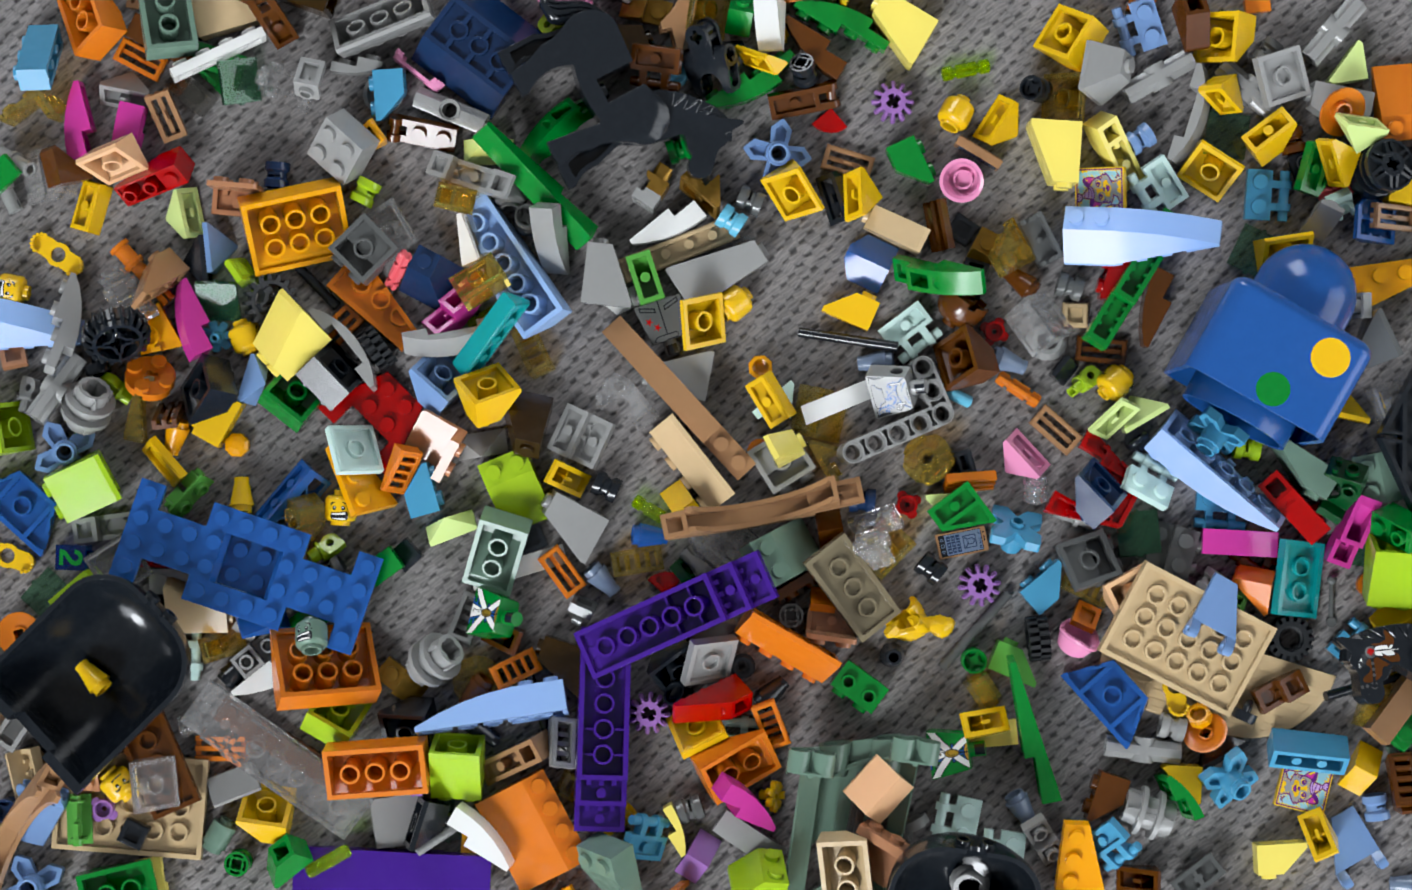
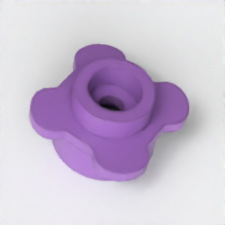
M95 797L92 799L91 805L93 806V819L95 821L115 820L118 817L115 803L108 797L101 799ZM103 806H106V807H107V810H106V811H104V810L102 809Z

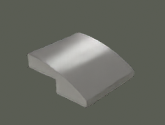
M567 403L547 449L596 471L616 425Z
M401 795L369 799L376 849L404 846L403 843L418 796Z

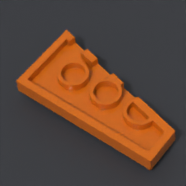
M344 265L328 282L326 287L403 352L401 333L417 330L396 302L388 288L385 287L379 276L368 286L362 283L357 285L348 276L351 271Z

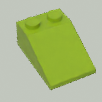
M511 451L477 466L496 509L532 519V525L547 519L541 511L543 509L541 503L546 494L531 457H523Z

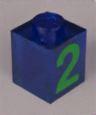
M56 545L55 570L84 571L90 569L91 565L95 564L96 553L92 550V545Z

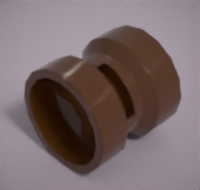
M1302 125L1297 126L1282 152V156L1304 151L1306 142L1302 140L1304 133Z

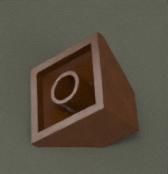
M964 324L933 346L946 392L984 383L1000 372L994 349L970 324Z

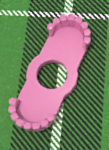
M400 48L395 51L393 60L422 81L431 91L438 93L439 90L444 88L445 84L437 80V78L434 77L429 81L407 64V57Z

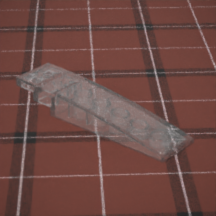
M211 679L180 719L181 723L200 735V739L218 750L221 756L343 840H345L374 801L372 797L327 800L323 760Z

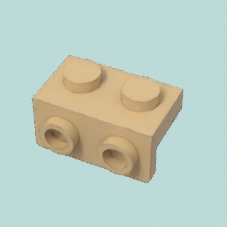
M39 746L26 747L15 750L13 753L8 752L5 754L15 800L19 797L16 792V786L23 784L24 779L32 780L45 764V761L42 759L44 753L40 750Z

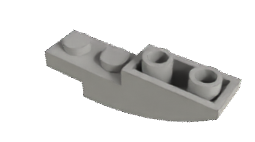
M71 272L68 280L63 278L58 291L62 296L59 302L54 300L49 313L53 316L51 324L55 325L50 338L51 341H54L51 350L46 348L41 363L45 364L43 372L52 376L61 354L72 357L79 335L82 300L79 282L76 274Z

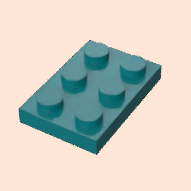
M1280 538L1271 614L1316 619L1325 551L1324 543L1315 542L1311 545L1307 541Z

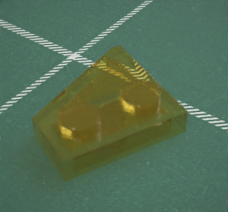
M1013 217L1003 223L1005 228L997 236L995 246L988 255L999 278L1036 260Z

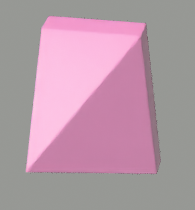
M1018 428L1004 440L1003 452L1006 473L1038 479L1051 465Z

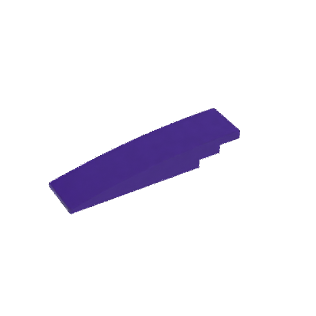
M756 550L573 634L594 680L780 596L760 551Z
M581 650L573 831L625 832L631 663L593 680Z
M308 845L313 861L293 876L292 890H491L492 863L478 854L444 852V850H429L419 856L416 851L413 852L408 849Z

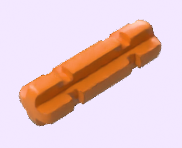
M1001 371L995 379L997 385L1002 388L1005 386L1006 391L1023 401L1025 399L1026 404L1032 408L1039 404L1042 398L1040 394L1035 391L1031 392V388L1016 378L1011 379V375L1007 372Z

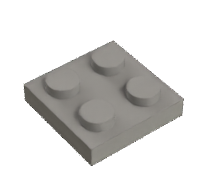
M1293 45L1252 59L1264 108H1270L1312 94L1300 45Z
M735 634L690 639L680 678L684 686L714 683L722 678L729 677L739 641Z

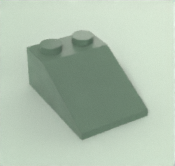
M138 0L147 61L196 56L199 43L191 0Z
M1290 440L1284 450L1272 448L1291 482L1300 489L1298 492L1304 498L1310 501H1317L1318 499L1327 500L1337 482L1324 475L1328 464Z
M1382 451L1352 456V462L1369 466L1368 480L1362 495L1379 500L1382 504L1403 499Z
M485 505L478 523L462 582L510 597L533 520Z
M800 518L750 542L739 549L743 557L759 550L775 587L807 571L803 562L817 552L819 548L803 519Z
M596 832L576 846L581 868L601 890H642L633 844L601 832Z

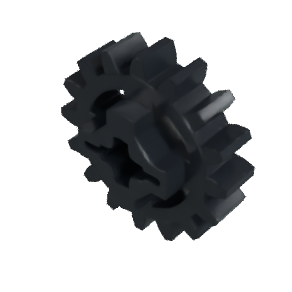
M271 274L264 275V279L261 276L255 277L256 284L253 282L248 283L247 285L251 290L243 292V295L247 296L248 300L243 301L242 305H248L249 307L244 313L245 315H253L252 323L260 320L259 327L262 326L266 318L260 312L266 311L268 313L271 305H263L270 300L269 297H276L278 293L268 284L275 285L279 289L283 288L291 297V294L296 290L295 288L287 287L290 282L289 280L280 282L281 275H275L273 279ZM292 297L295 301H298L297 297Z

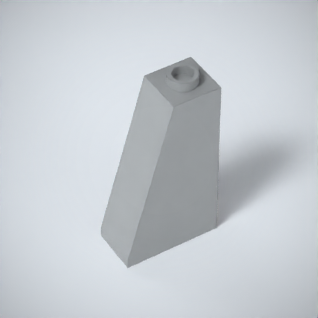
M752 240L670 266L665 271L682 297L688 299L724 292L732 285L737 284L767 264L768 260L766 257L770 254L762 242L757 245Z

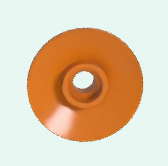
M1351 87L1340 88L1330 94L1320 110L1319 121L1322 129L1332 136L1345 135L1334 116L1336 112L1364 116L1366 106L1363 95Z

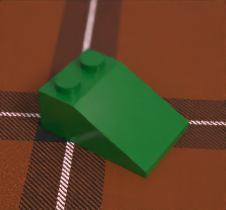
M281 375L275 377L263 390L258 400L260 405L296 433L300 431L321 405L318 398L309 388L302 385L296 375L289 381Z
M151 858L94 868L79 872L75 877L78 890H158Z

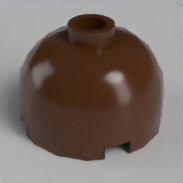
M939 294L938 309L944 317L942 321L953 329L956 326L960 328L964 324H970L973 327L989 311V309H984L987 304L982 299L980 301L975 300V295Z

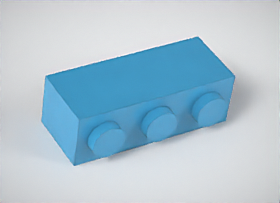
M59 24L28 25L26 35L22 36V49L17 54V65L13 66V77L15 81H18L21 91L51 90L63 49Z
M1272 728L1267 741L1268 765L1273 768L1345 775L1350 761L1348 737L1343 735Z

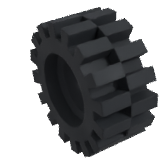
M371 324L355 335L381 372L398 361Z
M1046 615L1025 617L1024 630L1029 661L1051 660V639Z
M1283 615L1281 618L1274 619L1272 624L1270 623V625L1277 628L1268 648L1274 656L1282 660L1294 662V660L1299 661L1303 656L1309 654L1308 650L1313 648L1311 643L1314 641V636H1312V628L1308 626L1309 624L1299 617ZM1292 628L1298 633L1299 640L1294 647L1286 648L1282 645L1280 636L1284 630Z

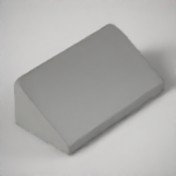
M248 762L207 779V786L214 808L261 790L260 774L253 762Z

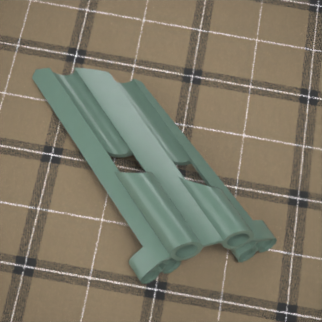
M892 733L866 739L830 740L821 742L818 746L790 747L785 773L799 774L800 777L786 868L789 880L788 890H805L811 845L818 840L820 833L823 831L846 830L851 800L845 795L843 790L876 754L914 787L918 765L938 767L941 742L915 735L906 736L901 733ZM913 789L888 815L886 830L902 838L904 836ZM864 814L863 822L866 821V819H867V817H868V816L865 815V814ZM872 881L873 890H886V888ZM820 885L813 890H822V887Z

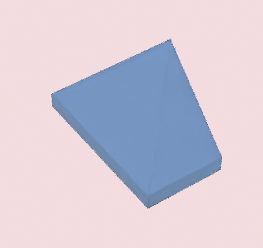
M202 222L207 273L217 274L223 267L224 261L231 257L238 248V245L211 223Z
M250 353L237 399L238 402L256 406L268 373V368L256 354Z

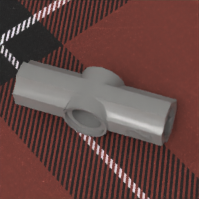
M1345 0L1334 14H1330L1316 30V35L1301 51L1303 58L1309 64L1317 67L1333 47H1337L1351 31V26L1367 9L1364 2L1361 0Z
M1181 50L1165 61L1160 60L1143 70V73L1132 78L1130 83L1121 89L1125 99L1129 104L1135 103L1152 92L1156 93L1174 83L1175 79L1195 69L1196 62L1192 53Z
M1223 62L1212 73L1214 76L1237 74L1243 105L1250 107L1263 119L1283 106L1279 104L1270 108H1264L1256 76L1250 73L1247 74L1235 62Z
M422 86L419 87L413 99V107L475 133L490 120L491 116ZM450 104H454L457 112L455 116L449 118L446 114V109Z
M74 352L72 357L66 355L56 368L53 376L48 374L40 386L39 394L26 410V414L38 423L45 425L65 399L67 388L77 381L88 363Z
M1105 734L1103 755L1127 758L1130 761L1151 764L1152 762L1180 765L1182 743L1156 740L1150 736L1134 735L1130 747L1125 749L1113 734Z

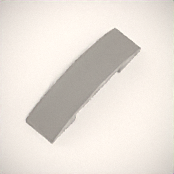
M1196 63L1189 86L1197 93L1185 135L1184 137L1174 135L1167 160L1173 165L1178 166L1191 153L1204 131L1209 116L1210 104L1198 92L1199 86L1210 79L1208 70L1202 63Z
M435 149L425 173L457 186L505 200L508 199L516 176L513 174L461 160L454 155Z
M314 308L308 310L327 334L331 333L334 329L338 331L362 361L355 370L369 388L375 392L378 389L375 370L368 354L356 337L342 323L329 314Z
M484 318L476 319L477 326L431 335H428L426 328L402 332L404 354L419 357L458 355Z
M160 507L161 511L168 513V507ZM130 512L79 518L72 521L74 544L121 538Z

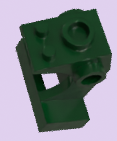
M1332 456L1324 475L1337 482L1333 490L1340 494L1331 495V492L1327 500H1320L1316 512L1338 525L1343 520L1345 512L1361 496L1368 480L1369 466L1352 462L1342 457Z

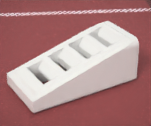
M460 212L456 214L461 263L463 267H471L483 262L484 258L480 254L476 235L471 229L466 213Z

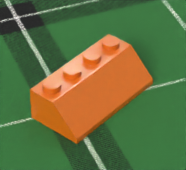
M427 735L327 742L322 750L327 800L428 794L430 774Z

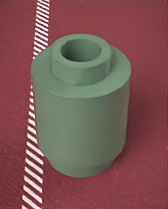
M226 816L215 817L203 838L204 843L202 847L213 854L220 855L222 851L226 850L237 830L234 826L235 822Z

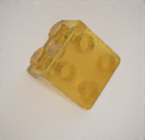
M30 90L22 95L23 99L16 104L11 103L3 108V114L0 115L2 123L15 127L41 108L47 118L63 123L65 121L66 105L59 97L55 98L50 92Z

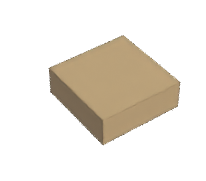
M1063 302L1061 328H1088V303Z

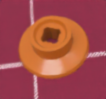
M14 612L2 619L0 622V647L3 651L19 637L17 630L23 629L25 631L36 620L33 616L24 612Z
M1212 713L1211 724L1203 729L1193 728L1188 721L1184 737L1187 747L1199 753H1208L1219 748L1224 743L1228 733L1227 724L1224 719ZM1209 733V736L1205 738V734Z

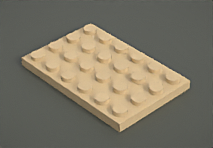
M1144 560L1097 650L1230 717L1274 637L1277 628L1237 608L1236 643L1233 653L1229 657L1219 654L1217 647L1225 638L1219 632L1201 623L1197 637H1188L1183 633L1184 626L1192 617L1205 591Z
M121 752L101 772V776H103L116 765L117 767L125 766L134 775L125 752ZM184 757L202 800L154 820L142 791L137 784L134 788L137 793L126 803L123 800L115 803V810L118 812V817L115 820L105 819L97 822L93 819V844H83V846L74 847L72 844L68 845L67 811L65 808L52 831L51 848L202 860L208 797L207 779L209 778L210 761L208 759ZM68 789L69 794H74L71 789ZM102 790L100 792H81L92 793V799L95 797H99L100 799L107 798V796ZM103 806L102 809H103L104 811H106V810H107V807H106V806ZM129 816L152 827L140 851L117 841L120 831Z

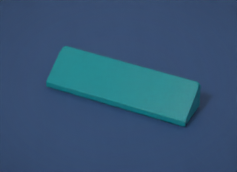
M508 292L501 294L452 362L461 375L481 369L486 365L530 305L528 299Z

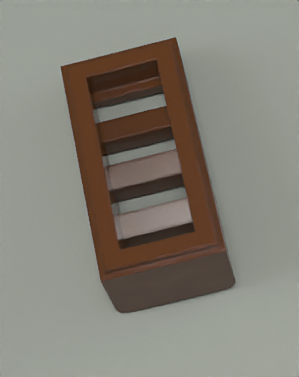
M1412 752L1390 753L1386 757L1385 765L1395 808L1412 807V796L1400 797V794L1412 793ZM1408 773V776H1397V774ZM1410 783V786L1398 787V784Z

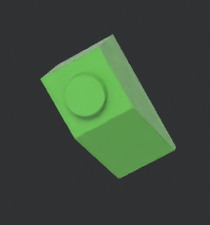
M650 249L626 256V262L639 305L643 306L665 299Z
M1004 637L1003 641L997 639L986 667L1009 677L1006 656L1013 655L1023 683L1035 688L1036 681L1023 650L1017 647L1019 642Z

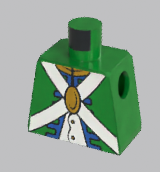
M477 587L466 634L485 639L511 637L514 627L520 626L523 620L522 614L518 612L519 602L504 595Z
M931 728L926 731L928 739L941 742L938 767L930 766L932 780L970 770L973 767V757L986 756L985 741L970 742V739H965L963 730Z

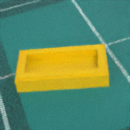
M156 435L150 438L142 448L143 453L172 487L180 484L188 474Z

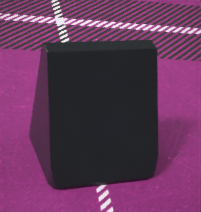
M1063 356L1051 370L1049 376L1064 386L1077 371L1078 366L1070 356Z
M408 537L394 548L405 564V567L402 568L404 572H407L424 557Z

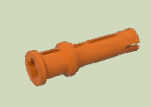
M125 238L110 251V254L112 256L115 255L124 264L126 272H133L140 280L143 270L146 268L142 254H137L128 244L129 240ZM168 290L157 296L156 299L164 307L168 304V300L171 302L175 298V295Z

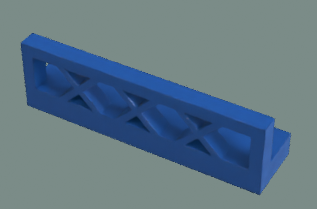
M301 459L255 513V516L276 523L280 519L287 518L285 526L295 528L332 483L316 472L309 463ZM314 478L321 482L316 490L308 491V485ZM303 499L301 508L292 510V504L296 500Z

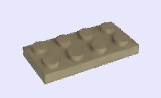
M844 532L839 533L803 562L804 566L860 642L866 641L901 613V610Z

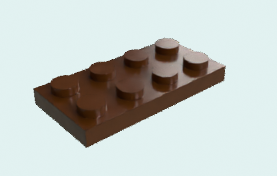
M163 710L124 749L154 820L202 800Z

